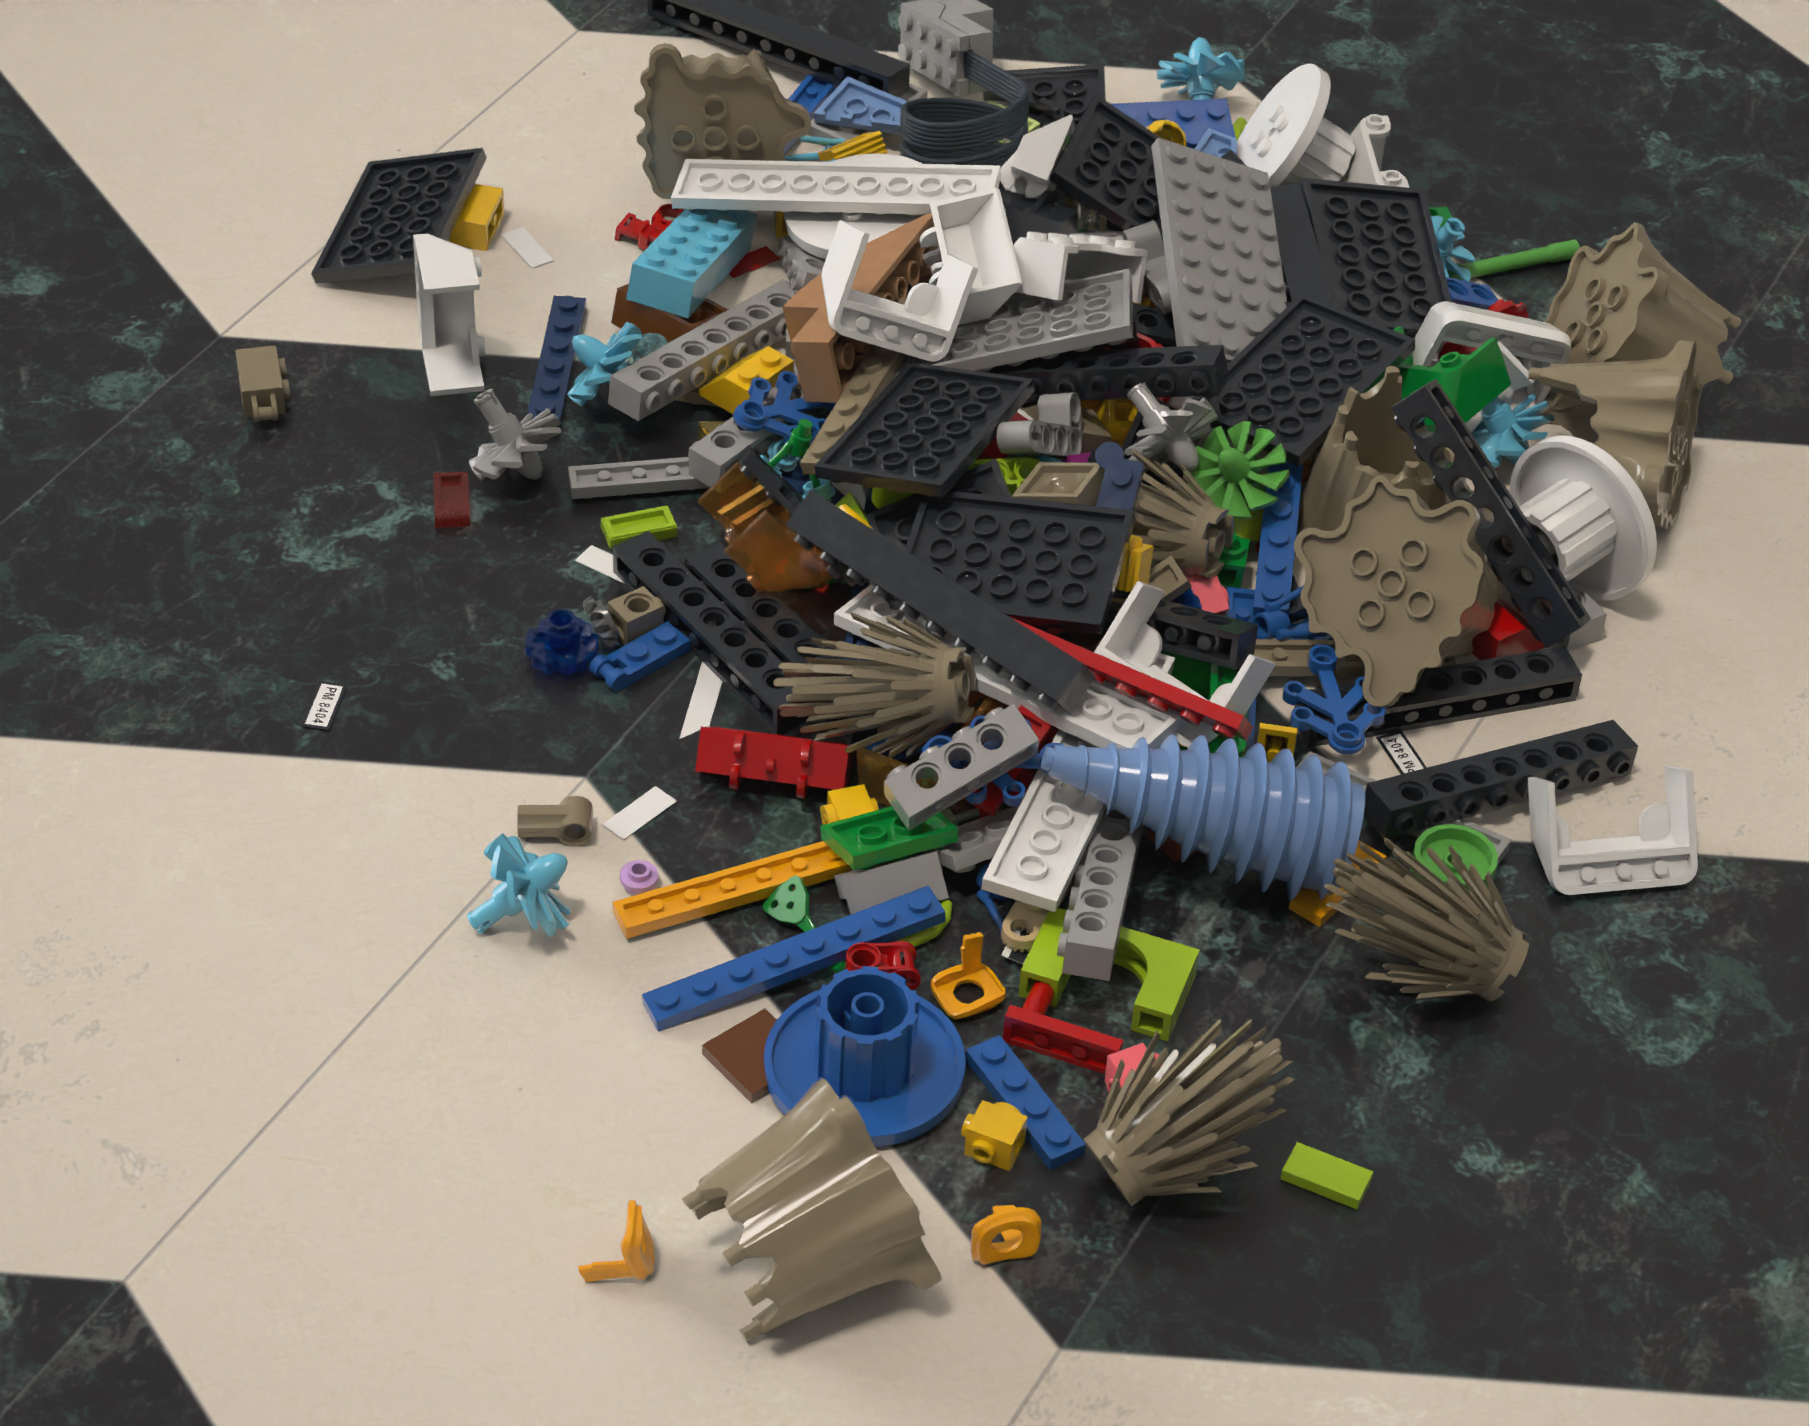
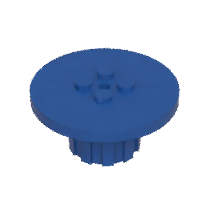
M862 966L860 970L849 971L845 969L834 974L833 980L828 985L823 984L820 990L799 999L781 1014L771 1028L766 1040L764 1071L772 1100L784 1115L799 1102L817 1080L825 1079L840 1099L846 1096L853 1103L864 1121L875 1147L901 1143L920 1136L940 1123L949 1114L959 1099L963 1088L965 1051L960 1035L949 1018L932 1003L918 996L915 990L911 991L906 985V979L895 972L889 974L880 971L879 967Z

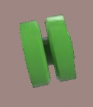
M1445 824L1437 825L1424 831L1416 840L1413 857L1445 884H1447L1448 878L1428 856L1427 848L1433 849L1464 887L1471 891L1452 865V855L1448 851L1451 844L1468 871L1470 864L1475 866L1489 890L1485 876L1489 870L1494 880L1498 854L1493 843L1484 834L1468 826Z

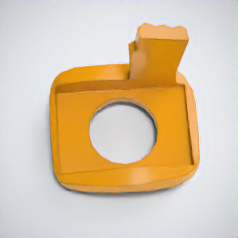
M981 932L964 935L963 944L960 947L962 964L937 973L931 981L930 988L934 997L952 1019L966 1018L997 1006L1006 998V990L997 976L988 966L981 963L984 937ZM974 983L983 989L984 996L970 1004L958 1001L953 991L960 984Z
M635 1200L628 1201L626 1231L620 1245L624 1260L592 1262L589 1265L578 1266L579 1274L585 1279V1282L623 1277H635L641 1280L646 1279L648 1275L653 1273L655 1265L654 1243L642 1214V1206L637 1205Z
M1015 1205L993 1206L992 1211L994 1214L977 1222L972 1229V1259L979 1261L982 1265L1030 1257L1037 1252L1041 1241V1218L1035 1210L1025 1207L1015 1208ZM1001 1233L1005 1242L992 1243L994 1237Z

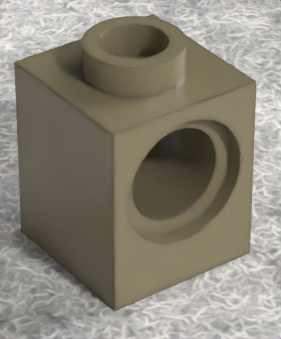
M644 586L608 602V613L621 635L619 640L624 645L664 623V616L666 614L664 604L660 598L654 597Z

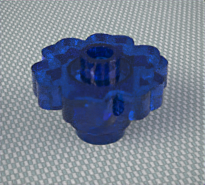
M567 609L551 611L547 618L539 620L538 628H531L527 631V638L525 639V654L532 658V666L546 674L554 673L557 670L563 675L582 672L586 668V662H591L599 651V637L597 634L592 633V625L576 617L572 611Z

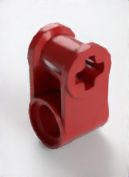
M860 942L853 944L847 950L845 969L849 971L860 970L862 966L879 967L880 971L889 974L895 972L906 979V985L911 991L918 988L921 983L920 972L914 965L917 957L916 948L909 942ZM900 952L903 953L902 960L900 959Z

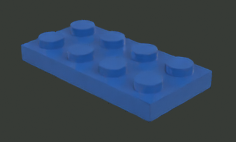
M1227 98L1111 104L1144 127H1148L1158 120H1170L1177 123L1185 133L1186 147L1192 149L1196 147L1208 128L1235 138Z

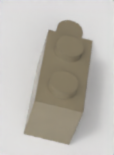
M276 345L236 349L244 418L253 417L254 423L263 420H278V414H285L284 400L290 399L289 381L284 379L287 378L285 358L278 359Z

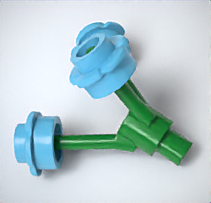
M801 419L797 428L792 430L790 438L786 443L784 439H780L777 443H771L767 450V454L770 456L769 459L763 454L760 456L780 475V469H783L784 472L792 471L796 468V463L800 460V457H804L810 447L812 422L807 419ZM809 474L811 481L803 485L805 494L803 497L805 498L809 491L812 490L831 502V497L835 495V490L831 486L830 480L816 478V474Z

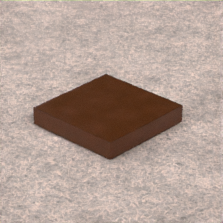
M766 1008L702 1044V1055L751 1103L769 1093L764 1071V1049L770 1030L777 1019Z

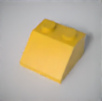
M767 346L742 358L698 389V395L734 414L735 408L745 400H749L748 390L754 378L766 379L771 384L772 389L776 386L781 372L790 371L794 373V360Z

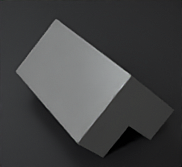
M937 851L919 852L903 860H890L875 864L873 868L867 870L857 869L834 876L839 898L847 899L850 914L857 913L928 885L938 901L949 898Z

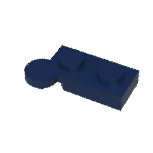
M1102 443L1095 452L1097 464L1105 470L1096 506L1134 510L1146 466L1142 462L1124 459V452L1117 443Z

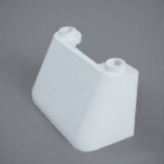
M1373 114L1359 122L1351 133L1355 139L1354 145L1356 146L1354 155L1350 160V166L1345 175L1339 181L1409 188L1407 179L1396 170L1381 171L1386 137L1390 134L1391 128L1388 116Z

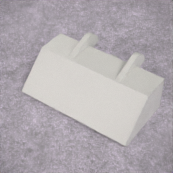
M1072 115L1023 135L1017 151L1001 167L1000 181L1006 190L1023 194L1025 198L1039 199L1047 189L1055 191L1057 185L1050 181V174L1069 139L1074 134Z
M998 188L930 203L935 227L927 229L920 237L921 247H939L937 250L923 255L924 262L931 266L933 275L929 280V284L936 286L947 254L953 255L978 268L958 325L990 318L1022 285L1001 192Z

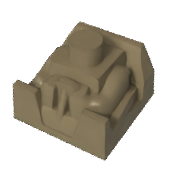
M1038 462L1012 497L1096 506L1105 470L1097 463Z

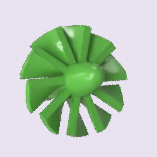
M1249 421L1240 422L1227 430L1235 448L1230 447L1222 427L1215 428L1202 448L1197 445L1195 446L1199 461L1198 467L1191 471V475L1217 507L1228 509L1229 512L1227 514L1234 516L1235 519L1247 520L1253 518L1250 510L1256 511L1269 507L1278 500L1277 497L1265 492L1260 484L1277 491L1289 477V469L1267 474L1258 473L1263 467L1286 463V451L1280 443L1266 457L1256 460L1257 454L1276 438L1275 434L1270 430L1257 428L1252 449L1245 454V447L1252 424Z

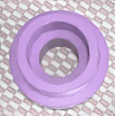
M643 860L632 861L622 867L620 882L631 895L653 890L658 882V870L650 862Z

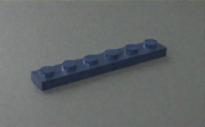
M554 295L527 411V414H533L532 419L548 408L551 410V414L554 413L562 424L567 393L576 359L572 339L573 336L581 335L586 313V298L569 295Z

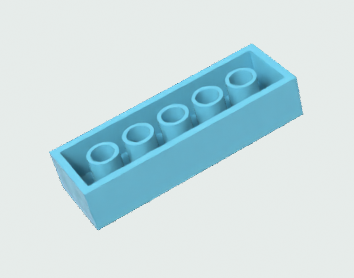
M685 209L632 263L626 299L689 318L751 249L757 214L748 210Z

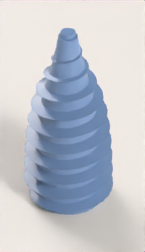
M1171 734L1162 742L1159 749H1149L1144 737H1140L1132 748H1117L1113 742L1108 744L1106 748L1085 747L1084 745L1079 747L1055 745L1053 748L1047 746L1041 762V769L1047 770L1048 775L1083 791L1084 795L1088 794L1107 805V815L1115 809L1130 819V834L1141 824L1154 831L1155 850L1168 838H1171L1180 844L1182 863L1186 861L1194 850H1197L1206 855L1208 874H1211L1221 860L1232 864L1235 884L1242 879L1248 870L1258 873L1262 893L1269 888L1275 879L1286 883L1288 901H1292L1302 887L1317 891L1320 900H1323L1327 894L1334 895L1333 892L1324 887L1325 884H1332L1340 888L1335 882L1337 877L1333 875V869L1336 868L1333 862L1335 859L1340 858L1349 864L1352 863L1348 860L1347 852L1355 854L1361 832L1365 808V791L1362 784L1350 781L1347 765L1344 762H1337L1323 775L1319 757L1310 755L1298 768H1295L1293 754L1287 748L1276 754L1269 763L1261 743L1254 744L1243 757H1238L1237 745L1232 738L1225 740L1215 753H1210L1207 739L1203 735L1194 739L1187 750H1180L1177 737Z

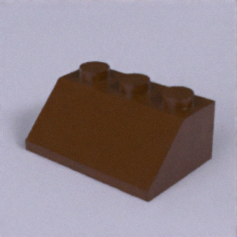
M627 284L617 288L611 323L619 328H622L626 322L633 323L642 331L641 335L643 337L641 340L647 342L651 348L659 349L729 309L706 298L689 318H685L627 300L629 285Z

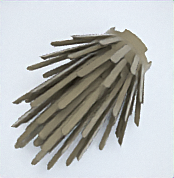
M1133 449V456L1144 463L1146 467L1171 487L1161 484L1144 472L1142 479L1153 487L1141 482L1134 509L1136 521L1131 535L1141 537L1143 544L1154 547L1152 561L1161 562L1172 555L1186 578L1199 575L1213 579L1224 566V563L1218 562L1224 546L1231 548L1234 534V516L1227 514L1229 512L1228 509L1216 506L1182 462L1180 469L1183 472L1184 479L1190 486L1167 464L1162 463L1160 465L1156 460L1155 462L1152 459L1148 460Z
M850 613L854 620L869 626V630L865 628L860 629L864 636L910 652L894 648L883 649L843 641L836 642L811 638L814 644L836 649L801 646L797 648V651L804 654L859 660L804 657L808 663H781L779 665L780 669H787L782 671L786 677L852 676L776 678L773 682L777 687L794 686L792 688L793 694L786 696L787 702L833 701L829 703L782 704L778 709L781 710L780 715L783 717L809 716L806 722L862 716L804 726L800 729L801 733L839 728L817 734L815 740L877 728V733L879 734L849 745L845 749L846 753H850L888 738L886 742L872 748L871 753L864 756L863 763L893 747L895 748L890 750L889 758L910 747L906 750L907 758L926 744L929 739L938 735L951 724L969 722L974 712V707H968L969 692L976 691V675L972 656H964L966 647L951 648L904 617L902 623L886 615L887 622L905 632L902 633L878 621L874 622L858 614Z
M1384 838V843L1393 851V855L1419 876L1395 858L1390 857L1387 861L1361 842V850L1380 863L1377 864L1369 858L1363 861L1348 852V860L1358 865L1361 870L1340 858L1334 860L1333 864L1336 868L1333 869V875L1337 877L1335 880L1336 884L1354 896L1332 884H1325L1324 887L1327 890L1343 898L1337 904L1330 902L1325 905L1381 930L1378 931L1356 922L1351 927L1354 933L1341 928L1334 932L1416 961L1420 966L1432 968L1426 969L1385 963L1382 967L1390 970L1387 974L1370 972L1365 978L1392 981L1391 983L1419 984V986H1404L1399 990L1401 993H1420L1416 1000L1477 995L1488 1002H1492L1504 993L1499 987L1507 976L1511 974L1516 977L1519 973L1529 948V943L1523 940L1527 934L1514 927L1489 870L1485 876L1488 882V890L1475 866L1470 864L1468 871L1451 844L1448 851L1452 855V865L1471 891L1464 887L1433 849L1427 848V854L1448 878L1447 884L1409 852L1406 851L1405 853L1387 838Z
M1221 1019L1218 1020L1175 1063L1174 1061L1179 1056L1177 1049L1173 1050L1169 1055L1168 1049L1164 1048L1158 1058H1155L1152 1051L1160 1038L1157 1030L1136 1070L1131 1069L1122 1088L1119 1081L1125 1064L1122 1058L1120 1059L1098 1125L1083 1140L1132 1206L1146 1196L1222 1193L1218 1187H1198L1196 1183L1208 1182L1209 1179L1207 1177L1258 1166L1254 1162L1235 1165L1225 1160L1251 1150L1245 1145L1238 1147V1144L1234 1141L1226 1142L1287 1112V1110L1280 1108L1266 1115L1265 1112H1260V1110L1275 1101L1270 1096L1291 1083L1294 1079L1290 1077L1284 1078L1275 1085H1268L1241 1102L1294 1062L1285 1060L1281 1063L1283 1057L1280 1054L1281 1041L1279 1039H1273L1266 1045L1263 1041H1258L1254 1044V1042L1266 1034L1267 1026L1216 1064L1214 1063L1236 1044V1040L1251 1028L1252 1019L1247 1021L1216 1049V1044L1212 1042L1221 1033Z

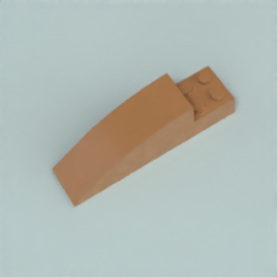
M927 213L868 242L851 289L898 303L901 298H907L909 291L919 283L929 284V280L933 275L931 266L924 262L923 255L930 251H935L939 247H921L920 237L927 229L935 227L932 213ZM820 273L783 306V311L791 342V354L798 370V385L802 388L804 401L837 403L872 344L843 336L830 327Z

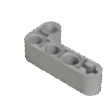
M1153 220L1122 231L1123 240L1134 241L1135 248L1148 250L1142 291L1163 314L1172 312L1165 250L1157 224Z
M1075 392L1041 395L1037 408L1038 420L1001 422L998 425L997 444L1000 452L1003 454L1032 458L1050 456L1055 459H1065L1069 455L1081 454V402L1078 394Z

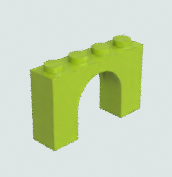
M1057 908L1056 912L1048 911L1021 969L1019 997L1027 998L1033 984L1043 982L1050 985L1055 992L1050 1006H1057L1066 983L1071 974L1062 973L1064 957L1057 956L1061 932L1063 933L1065 909ZM1121 926L1113 964L1127 968L1142 983L1133 1007L1132 1031L1153 1037L1158 1030L1159 1039L1169 1041L1196 977L1199 949Z

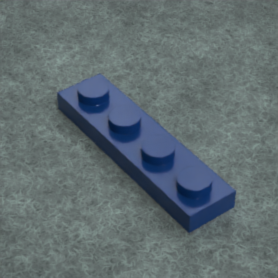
M1000 1035L965 1050V1061L997 1102L1009 1103L1015 1106L1021 1114L1028 1116L1026 1140L1050 1170L1085 1155L1086 1144Z

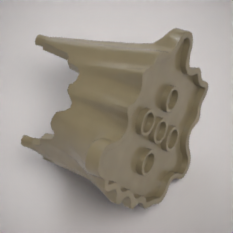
M667 43L658 44L650 52L648 68L640 75V82L645 91V97L634 105V111L644 120L645 126L636 135V140L646 153L642 167L651 183L652 190L663 199H671L685 159L786 161L783 153L785 145L794 139L805 136L811 127L809 111L804 106L784 98L759 50L753 49L748 56L741 54L739 58L726 57L720 53L711 54L706 58H699L695 55H688L682 58L675 46Z
M1633 223L1623 234L1612 236L1601 252L1587 245L1580 247L1575 252L1569 265L1567 278L1562 288L1554 296L1549 314L1545 320L1546 323L1566 333L1571 339V355L1565 364L1658 359L1668 355L1676 342L1686 340L1694 341L1697 344L1694 373L1699 372V383L1702 384V388L1704 384L1715 380L1724 384H1729L1732 381L1733 373L1723 368L1717 347L1720 343L1727 340L1728 329L1725 325L1738 329L1741 324V318L1731 314L1726 308L1709 298L1670 265L1651 243L1643 225ZM1550 389L1544 399L1549 407L1542 414L1550 415V411L1559 412L1582 405V402L1561 393H1553Z
M1680 340L1674 344L1668 355L1658 359L1550 364L1549 368L1544 369L1530 367L1528 379L1540 380L1541 384L1551 386V392L1561 393L1582 402V405L1564 413L1550 411V415L1553 414L1555 420L1549 424L1562 426L1570 431L1573 437L1586 440L1611 455L1629 473L1641 490L1650 509L1654 525L1663 529L1672 527L1678 518L1683 493L1688 489L1692 471V441L1697 425L1698 407L1702 391V384L1699 383V372L1694 373L1697 350L1696 342Z
M1388 366L1384 378L1366 393H1359L1352 387L1348 389L1344 403L1338 407L1336 417L1322 448L1318 449L1313 455L1311 473L1301 486L1297 535L1306 528H1318L1323 531H1334L1339 528L1344 519L1346 504L1364 494L1374 476L1380 474L1387 477L1390 483L1398 489H1413L1431 510L1451 502L1447 494L1441 491L1434 483L1433 473L1427 463L1421 461L1416 455L1413 448L1414 443L1407 432L1402 431L1394 420V412L1391 407L1402 400V376H1399L1400 371L1397 367ZM1445 447L1444 455L1446 459L1454 463V453ZM1464 478V479H1463L1464 487H1465L1468 491L1474 493V490H1471V489H1470V487H1469L1468 484L1466 483V478ZM1483 508V516L1489 521L1492 512L1487 508Z
M1381 474L1374 476L1364 494L1346 504L1344 519L1339 528L1334 531L1306 528L1297 535L1294 541V550L1305 570L1306 579L1301 590L1300 599L1308 612L1309 631L1314 634H1330L1334 638L1335 654L1338 658L1344 659L1350 655L1360 656L1365 666V677L1362 685L1364 698L1373 706L1387 708L1393 706L1403 693L1414 692L1420 677L1427 667L1438 668L1445 659L1472 653V640L1477 634L1488 631L1494 616V604L1502 596L1503 588L1498 585L1497 577L1487 565L1485 554L1477 542L1475 533L1480 522V515L1478 509L1473 504L1464 500H1455L1440 508L1431 510L1413 489H1398L1390 483L1387 477Z
M823 1078L817 1080L799 1102L782 1118L699 1180L696 1190L682 1198L685 1206L690 1210L692 1209L698 1220L711 1212L726 1208L733 1221L744 1225L743 1232L737 1243L722 1252L730 1267L744 1259L772 1257L774 1259V1265L769 1272L758 1281L759 1283L744 1292L752 1307L766 1298L774 1301V1303L752 1318L753 1322L739 1330L746 1342L761 1333L768 1332L848 1296L883 1283L902 1280L913 1284L918 1289L927 1290L942 1280L935 1262L922 1242L921 1236H924L925 1232L919 1220L920 1212L917 1205L900 1183L890 1164L877 1151L856 1107L846 1096L840 1099L829 1083Z

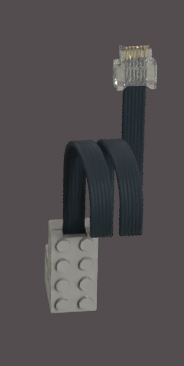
M918 0L901 3V14L898 18L901 30V43L898 47V53L901 61L909 63L911 68L958 96L990 91L1012 105L1003 108L985 102L957 98H922L908 101L900 108V135L904 139L900 144V156L916 160L922 164L1000 166L1001 168L1017 151L1023 135L1028 134L1029 89L1021 79L993 64V9L978 0ZM1005 138L1012 140L1007 144L998 142ZM1058 186L1056 187L1055 191L1058 194L1056 204L1078 211L1076 234L1109 231L1106 229L1107 218Z

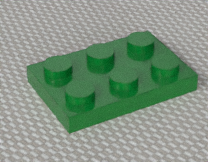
M892 806L820 826L821 839L853 870H867L873 868L875 864L889 860H903L911 854L925 850H939L944 845L958 842V828L941 813L936 814L909 831Z

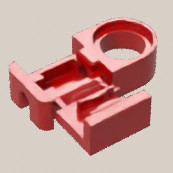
M664 204L653 214L651 225L649 220L642 221L637 219L635 214L628 212L616 227L614 240L619 241L626 235L636 240L638 239L637 246L640 249L646 250L650 246L649 243L651 241L654 242L673 222L665 220L664 217L676 219L684 209L673 208L672 204Z

